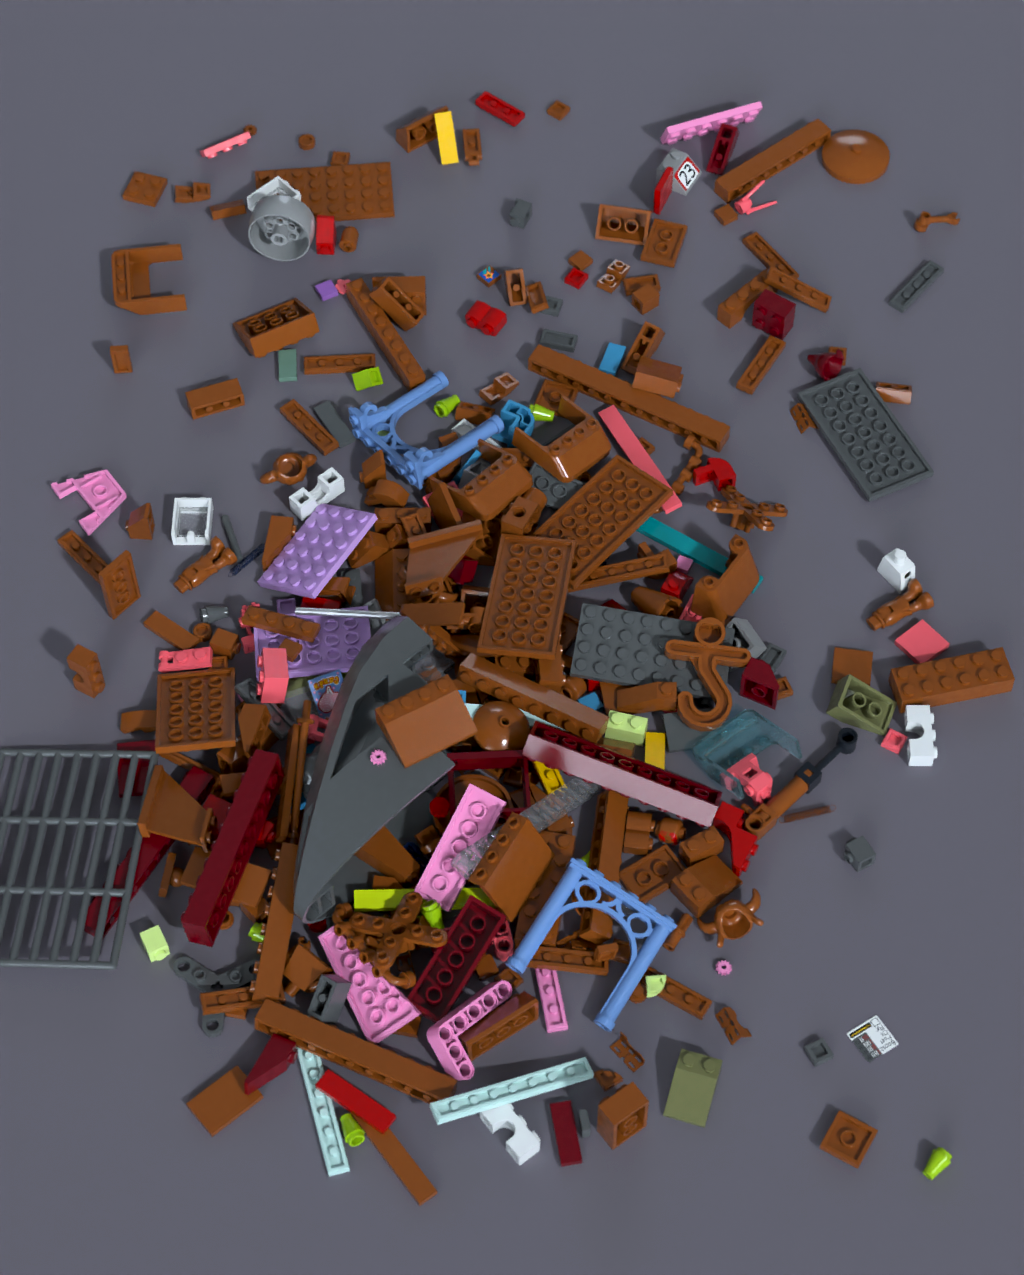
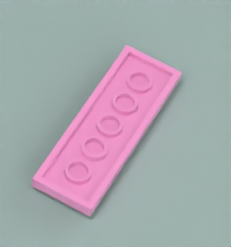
M761 101L669 126L660 138L662 145L666 143L672 145L677 140L683 139L686 141L698 134L699 136H704L709 131L714 130L718 132L721 123L731 126H738L741 122L750 123L755 120L763 108Z
M470 783L414 892L421 894L422 898L427 901L437 900L442 909L451 912L507 802Z

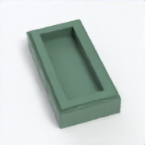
M296 349L278 350L279 382L297 381Z

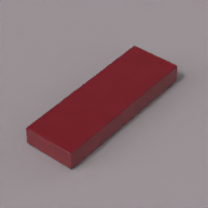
M571 1100L551 1103L550 1111L561 1167L581 1164L582 1156Z

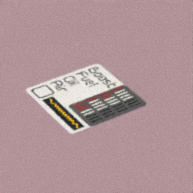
M877 1015L847 1033V1036L868 1063L899 1044Z

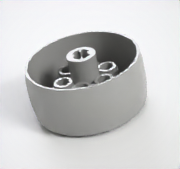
M272 195L260 200L253 209L248 226V237L252 246L260 254L278 261H292L304 256L309 250L315 234V218L310 208L298 199L284 195Z

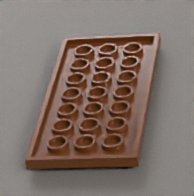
M390 162L255 171L256 190L277 176L286 180L293 189H297L302 196L301 202L309 207L314 214L315 223H317V215L335 216V221L395 217Z
M617 454L531 536L576 540V551L569 587L575 590L673 495V490Z
M501 534L477 645V653L555 660L576 551V540Z

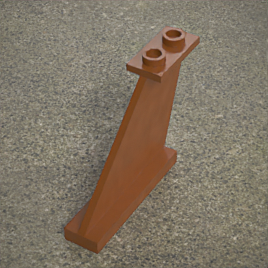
M480 519L407 538L409 559L406 584H404L407 601L444 591V580L478 539L484 538Z
M155 765L137 823L141 836L150 837L151 833L202 846L204 852H208L210 844L213 843L214 829L218 825L217 817L214 816L212 808H208L206 811L164 770L163 765Z

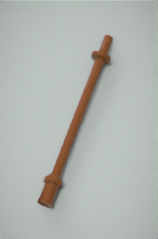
M304 700L302 718H297V722L301 724L290 831L286 838V843L298 845L300 838L298 823L309 725L314 724V720L310 719L312 702L310 700Z

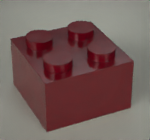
M765 289L754 302L752 326L783 340L793 327L796 304Z

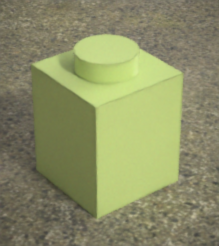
M159 925L139 933L151 962L162 960L170 954L168 944Z

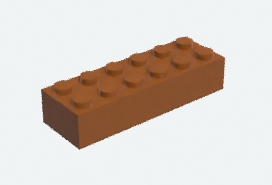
M1000 647L893 668L890 671L888 682L894 699L897 702L899 713H904L906 705H930V707L1011 692L1015 678L1004 649Z
M537 830L555 854V857L519 912L514 938L515 949L519 946L564 875L565 866L574 857L576 836ZM563 914L557 918L540 946L557 948Z

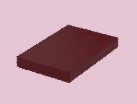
M155 739L117 743V750L156 751ZM131 758L119 759L118 787L120 798H123ZM139 759L131 797L143 795L150 759Z

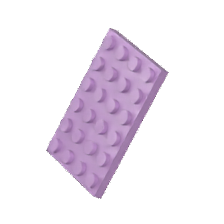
M329 504L318 505L257 581L258 584L263 588L315 599L377 521V516L375 513Z
M368 606L350 607V608H341V609H346V610H366V611H368ZM285 614L320 624L321 629L313 643L253 627L257 682L259 681V671H261V667L257 666V658L261 656L262 648H278L285 638L302 644L303 648L293 662L287 660L289 678L325 675L340 669L341 673L348 672L362 646L371 638L369 618Z

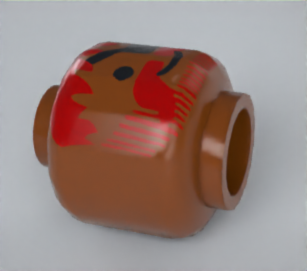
M664 817L661 821L657 822L655 836H658L660 842L677 845L681 839L684 840L686 828L683 827V822L680 819Z

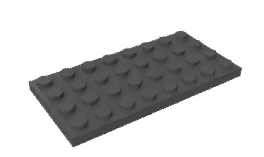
M861 368L797 393L798 400L804 405L809 416L869 502L933 476V469Z
M582 603L570 676L630 687L653 682H677V694L682 691H688L692 694L693 698L713 701L690 661L669 659L664 654L665 645L669 640L693 642V634L698 622ZM725 627L726 635L722 645L733 646L735 629ZM717 665L716 670L725 685H727L729 666Z

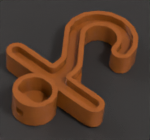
M713 617L704 618L696 624L693 642L672 639L666 643L664 654L667 658L690 661L699 679L715 702L713 710L702 712L695 707L693 696L690 692L682 691L678 694L676 705L680 719L689 728L700 732L713 731L721 727L728 719L732 707L731 693L717 672L716 666L744 668L751 658V653L748 649L722 645L726 635L725 627L721 621Z

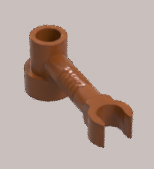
M923 211L919 218L916 219L914 228L919 232H925L930 223L947 222L948 224L957 225L960 219H955L958 214L956 212L946 216H931L928 212Z

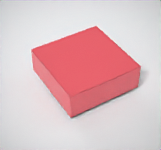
M890 728L881 743V747L899 755L908 736Z

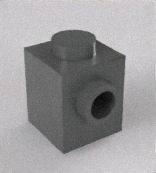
M862 835L857 839L852 838L846 843L844 858L848 864H852L854 869L859 872L874 864L876 853Z

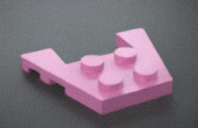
M107 469L86 474L83 478L75 480L70 478L66 479V482L57 484V482L50 484L51 489L59 499L77 490L93 510V513L79 520L80 526L88 536L127 498L125 491Z

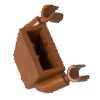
M299 937L298 944H295L287 952L283 975L290 982L284 991L291 997H294L300 989L309 994L311 992L315 993L321 974L336 975L331 967L310 951V940L303 944L305 942L304 937Z

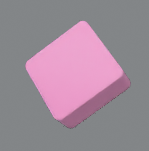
M679 555L677 571L688 574L693 565V559Z

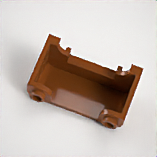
M737 534L729 542L730 555L725 564L727 569L720 579L706 575L695 585L691 611L702 618L713 617L719 621H724L727 618L731 619L759 582V572L749 545L744 538Z

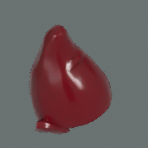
M837 349L836 353L810 354L807 356V360L824 380L823 382H826L838 376L842 368L844 356Z

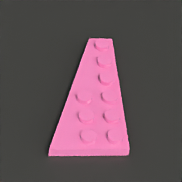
M334 926L318 936L335 974L352 983L347 999L367 1041L377 1044L422 1014L395 985L389 983L383 976L379 978L374 977L372 974L373 965L370 962L366 964L361 963L359 959L360 951L358 949L350 950L346 944L348 938L345 935L337 936L334 932Z

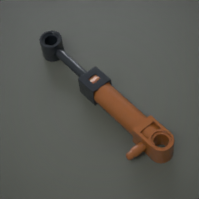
M848 727L841 729L838 733L836 746L815 766L807 761L794 773V778L766 804L762 803L756 810H753L745 803L741 804L740 808L748 815L744 830L758 836L757 841L760 840L776 825L777 819L805 793L809 794L821 782V770L840 752L842 754L854 752L858 739L857 732ZM751 826H756L758 829H753Z

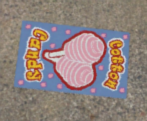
M340 669L308 680L320 718L329 720L343 682Z

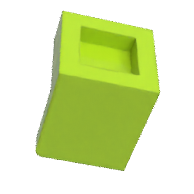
M379 367L369 368L352 374L356 391L383 384Z

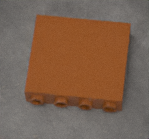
M512 812L468 881L479 885L496 906L495 910L507 916V921L513 922L555 857V854L528 818Z

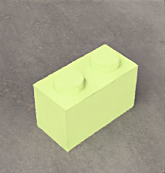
M610 710L605 738L636 743V745L643 747L648 727V718Z

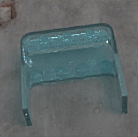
M752 709L743 710L692 746L694 757L709 777L741 800L745 797L740 780L726 770L751 752L757 755L770 745L777 744L797 758H802L797 738Z

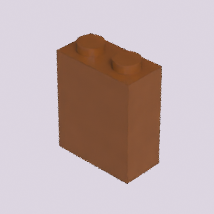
M640 356L632 387L674 398L675 393L680 392L684 374H681L682 367Z

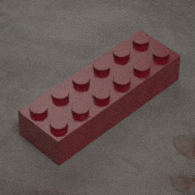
M470 895L447 933V943L442 947H438L407 997L422 1013L420 1015L436 1023L450 1013L505 923L507 916Z

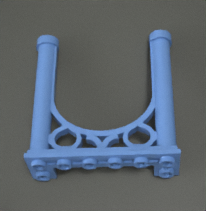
M440 370L432 374L431 378L387 406L377 408L376 405L368 401L362 404L360 409L356 407L348 408L349 420L353 428L352 434L355 438L360 439L367 448H371L375 453L378 450H383L384 460L387 465L395 468L400 476L403 475L411 485H415L418 489L423 488L422 485L425 479L476 447L479 439L485 441L494 434H499L505 430L504 423L500 417L493 415L479 426L442 448L429 450L427 447H422L419 449L403 442L395 431L398 419L405 412L449 385L447 377ZM384 430L388 431L389 434L386 436H380L378 435V432Z
M572 857L565 866L564 875L513 955L508 957L505 965L514 972L523 975L527 965L557 918L568 910L586 907L608 914L625 931L631 950L626 970L593 1020L600 1028L611 1032L615 1026L614 1022L665 939L676 929L677 925L673 923L674 920L668 915L664 914L662 916L657 913V909L651 904L640 902L639 897L634 893L623 891L620 884L613 880L611 882L603 878V873L596 869L591 870L586 867V862ZM587 885L592 888L596 893L595 899L584 901L579 893L580 887ZM574 890V895L577 902H573L564 906L567 899ZM601 891L614 899L611 902L602 901L601 904L597 903L600 900ZM621 904L635 912L626 921L623 918L625 914L621 910ZM638 918L646 924V932L633 933L630 926L631 920ZM647 937L637 953V944L635 939H643Z

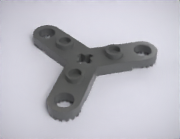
M180 957L173 965L174 972L178 978L183 979L203 993L215 991L214 988H216L217 984H220L221 988H223L219 989L220 991L248 987L252 980H256V975L250 973L251 968L254 967L255 960H251L221 975L215 974L189 957ZM187 963L190 968L185 972L180 971L178 967L181 964ZM225 1012L203 1015L202 1029L206 1036L214 1038L221 1035L224 1029ZM215 1022L219 1026L216 1030L211 1031L207 1029L209 1023Z

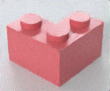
M262 648L261 656L257 658V666L261 667V671H259L260 683H257L256 694L260 695L261 703L284 704L289 681L286 648Z

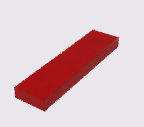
M329 1069L315 1084L319 1091L383 1135L396 1119L394 1113Z

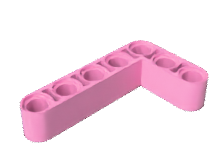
M502 980L486 985L428 1029L427 1039L446 1074L451 1075L457 1081L471 1079L474 1074L473 1064L457 1036L511 996L512 987L508 981Z

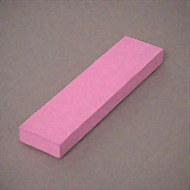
M534 968L547 1033L568 1030L557 971Z

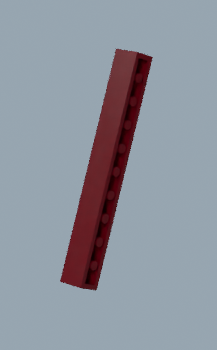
M193 766L190 771L185 773L180 786L202 805L211 793L210 790L215 780L213 775ZM151 833L150 837L142 838L130 902L176 839ZM132 847L128 850L123 862L117 865L113 888L124 889ZM94 896L88 908L84 931L92 936H95L103 896ZM111 897L102 940L118 920L122 897Z

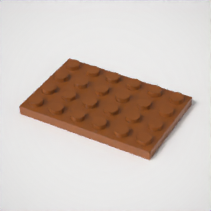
M235 667L157 675L156 754L236 746Z

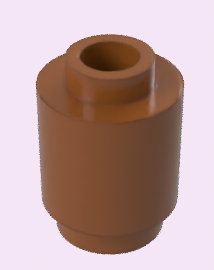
M348 226L342 231L339 246L343 251L353 252L356 250L359 238L358 230L355 227Z

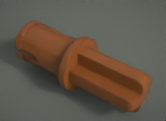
M682 914L676 923V929L668 935L663 943L665 949L673 952L681 938L685 937V932L693 921L689 914Z

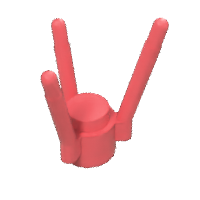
M762 180L743 198L734 203V207L739 214L746 213L749 215L754 211L777 203V201H772L751 208L752 201L749 197L765 183V180Z

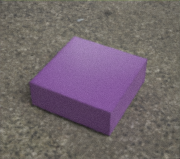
M331 279L315 285V290L322 301L338 296V290Z

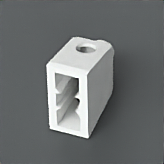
M899 548L885 555L877 568V571L899 594L905 592L908 582L915 578L914 563L906 556V552Z

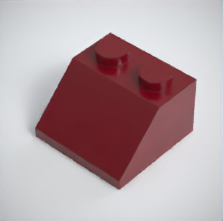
M751 657L742 674L739 695L775 710L780 686L770 665L761 659Z

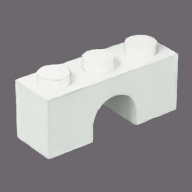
M332 467L317 477L318 483L312 491L308 492L302 487L289 496L290 510L301 521L308 518L318 505L329 503L345 491L344 478Z
M906 705L904 712L905 732H915L920 736L918 739H909L907 746L908 766H932L934 758H937V747L933 745V741L936 739L935 729H932L934 713H930V705Z
M511 1103L480 1112V1119L492 1133L501 1128H508L514 1132L513 1137L506 1141V1150L519 1166L540 1151L539 1136L526 1127V1121L521 1115L517 1116Z

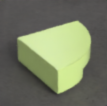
M666 974L645 976L647 998L656 996L663 990L666 983Z

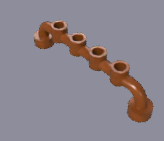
M691 434L686 438L683 447L688 450L694 448L696 452L671 486L673 491L679 496L685 488L682 485L684 481L688 483L693 477V472L691 471L693 468L697 469L703 462L700 459L703 454L702 447L696 442L697 437ZM660 507L654 514L661 513L663 509Z
M348 902L338 904L332 914L335 934L337 936L345 935L348 938L346 941L347 947L350 950L358 949L360 951L359 959L361 963L366 964L370 962L373 965L372 959L375 950L369 949L364 944L363 937L356 935L352 931L348 921H343L352 916L351 905ZM374 965L372 967L374 977L379 978L383 976L389 983L401 986L403 989L414 987L416 984V977L412 971L400 973L399 977L391 974L390 968L381 970L377 969Z

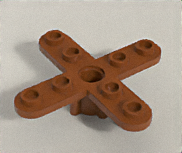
M727 485L721 489V494L728 502L712 499L707 501L706 508L713 512L733 514L730 527L743 530L746 533H750L754 526L764 531H773L775 525L766 516L786 517L788 513L786 506L780 503H775V505L760 502L759 504L751 503L745 498V495L737 491V488L732 485Z
M417 892L405 894L392 919L357 913L350 917L349 923L353 931L382 937L372 959L373 965L377 969L384 970L390 968L400 953L414 950L415 944L442 947L447 943L448 936L444 930L414 924L423 904L421 894Z

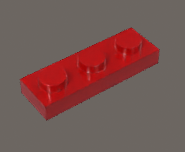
M487 91L475 100L476 106L513 127H516L525 118L523 111Z

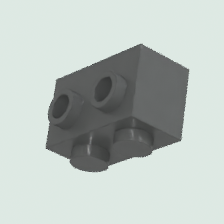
M321 974L307 1013L322 1022H337L352 983L338 975Z

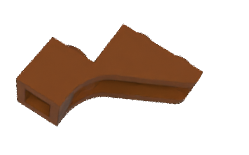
M396 524L385 535L368 531L347 557L351 568L356 569L370 563L392 549H408V537L403 525Z

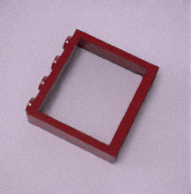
M523 750L447 753V757L455 763V766L448 771L450 820L456 811L454 770L521 767L524 808H504L497 824H504L512 812L524 816L531 821L528 760L525 756H522Z

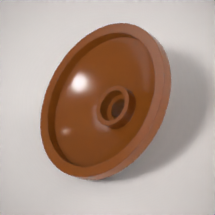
M492 701L481 706L473 717V722L478 730V733L473 736L478 745L485 751L522 750L530 733V725L528 719L518 707L505 701Z

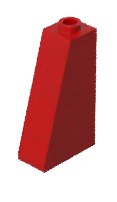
M210 794L202 807L206 811L208 808H212L214 816L217 817L218 825L213 832L214 839H217L219 827L224 823L227 809L232 804ZM265 821L255 847L266 848L268 843L273 842L276 836L273 823Z

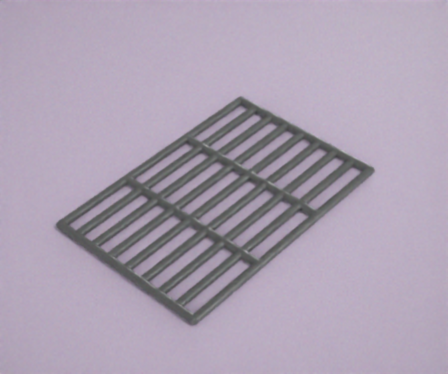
M1 748L0 776L5 756H16L3 814L0 816V859L8 824L20 825L6 885L0 886V894H3L0 907V944L12 894H23L10 955L9 958H0V967L115 970L118 965L143 838L137 825L138 819L127 818L139 759H150L139 812L140 816L159 754H156V751ZM24 757H35L22 816H11ZM43 757H54L41 816H30ZM62 757H73L60 817H49ZM81 758H92L80 817H69ZM100 758H112L99 818H89L88 814ZM131 758L119 818H107L119 759ZM28 824H39L25 886H14ZM47 825H58L45 887L34 886ZM78 825L65 887H53L66 826ZM86 825L97 826L85 887H73ZM117 826L105 887L93 888L105 827ZM125 826L136 827L124 889L113 888ZM31 895H43L29 959H17ZM51 895H63L49 960L38 959ZM71 896H83L70 959L58 960ZM91 896H103L90 960L78 961ZM111 897H122L110 961H98Z

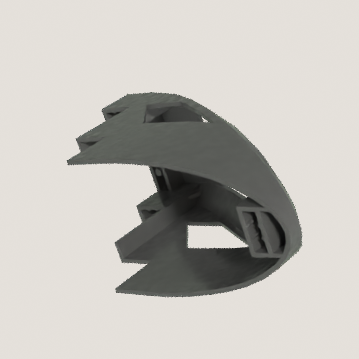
M395 616L393 619L387 620L362 646L342 682L327 723L306 801L294 871V914L306 924L319 922L332 916L336 906L340 903L348 902L350 905L353 904L354 890H372L374 875L385 876L354 855L384 825L402 846L407 842H414L421 848L414 835L429 825H433L440 838L442 837L435 827L433 815L430 813V802L434 797L428 791L448 776V771L455 766L454 761L447 757L448 752L444 749L404 768L376 722V708L428 684L416 673L415 664L434 650L433 639L408 616ZM375 750H383L386 753L387 759L385 763L382 762V765L379 764L377 766V763L373 764L371 762L370 755Z

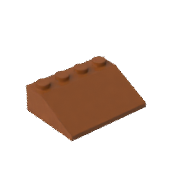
M297 298L232 323L248 351L255 358H262L269 352L281 350L286 345L296 344L299 340L311 338L320 332L314 312Z
M448 674L375 709L376 722L404 768L478 733L458 689Z

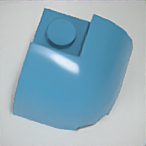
M509 399L500 411V419L504 423L505 430L499 434H494L491 438L506 443L507 448H517L512 444L515 428L519 427L531 437L535 426V419L531 409Z

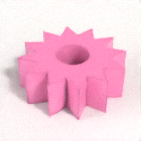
M375 750L370 755L371 762L373 764L377 763V766L379 764L382 765V762L385 763L387 759L386 753L383 750Z
M718 961V964H716L718 974L721 973V976L723 974L725 976L726 974L730 975V971H732V965L729 964L730 961Z

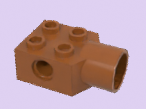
M531 487L521 496H518L515 502H511L507 514H504L500 520L502 527L499 537H501L502 533L531 536L536 531L541 512L547 504L546 495L541 490Z

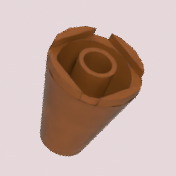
M643 586L634 588L631 592V602L641 613L679 619L683 612L681 607L682 601L675 596Z

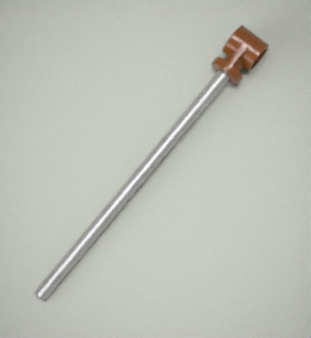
M473 607L469 613H465L464 610L461 625H458V628L464 629V626H468L471 632L480 633L485 608ZM295 608V615L393 619L395 616H401L400 612Z

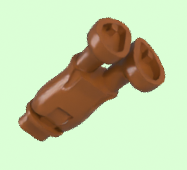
M217 536L210 540L211 550L189 565L178 576V580L173 583L175 588L182 594L188 589L191 591L193 588L201 585L208 577L218 573V570L238 561L234 552L229 547L225 548Z
M913 578L908 582L907 591L903 595H898L894 600L881 605L876 611L872 612V616L867 618L866 622L873 631L879 628L884 629L885 626H891L904 617L911 616L914 612L931 609L934 607V601L928 592L923 593L921 584L917 579ZM917 599L916 601H914L913 603H911V604L909 605L908 602Z

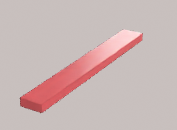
M614 404L598 412L600 419L630 463L671 488ZM673 491V495L661 508L665 514H668L682 507V502Z

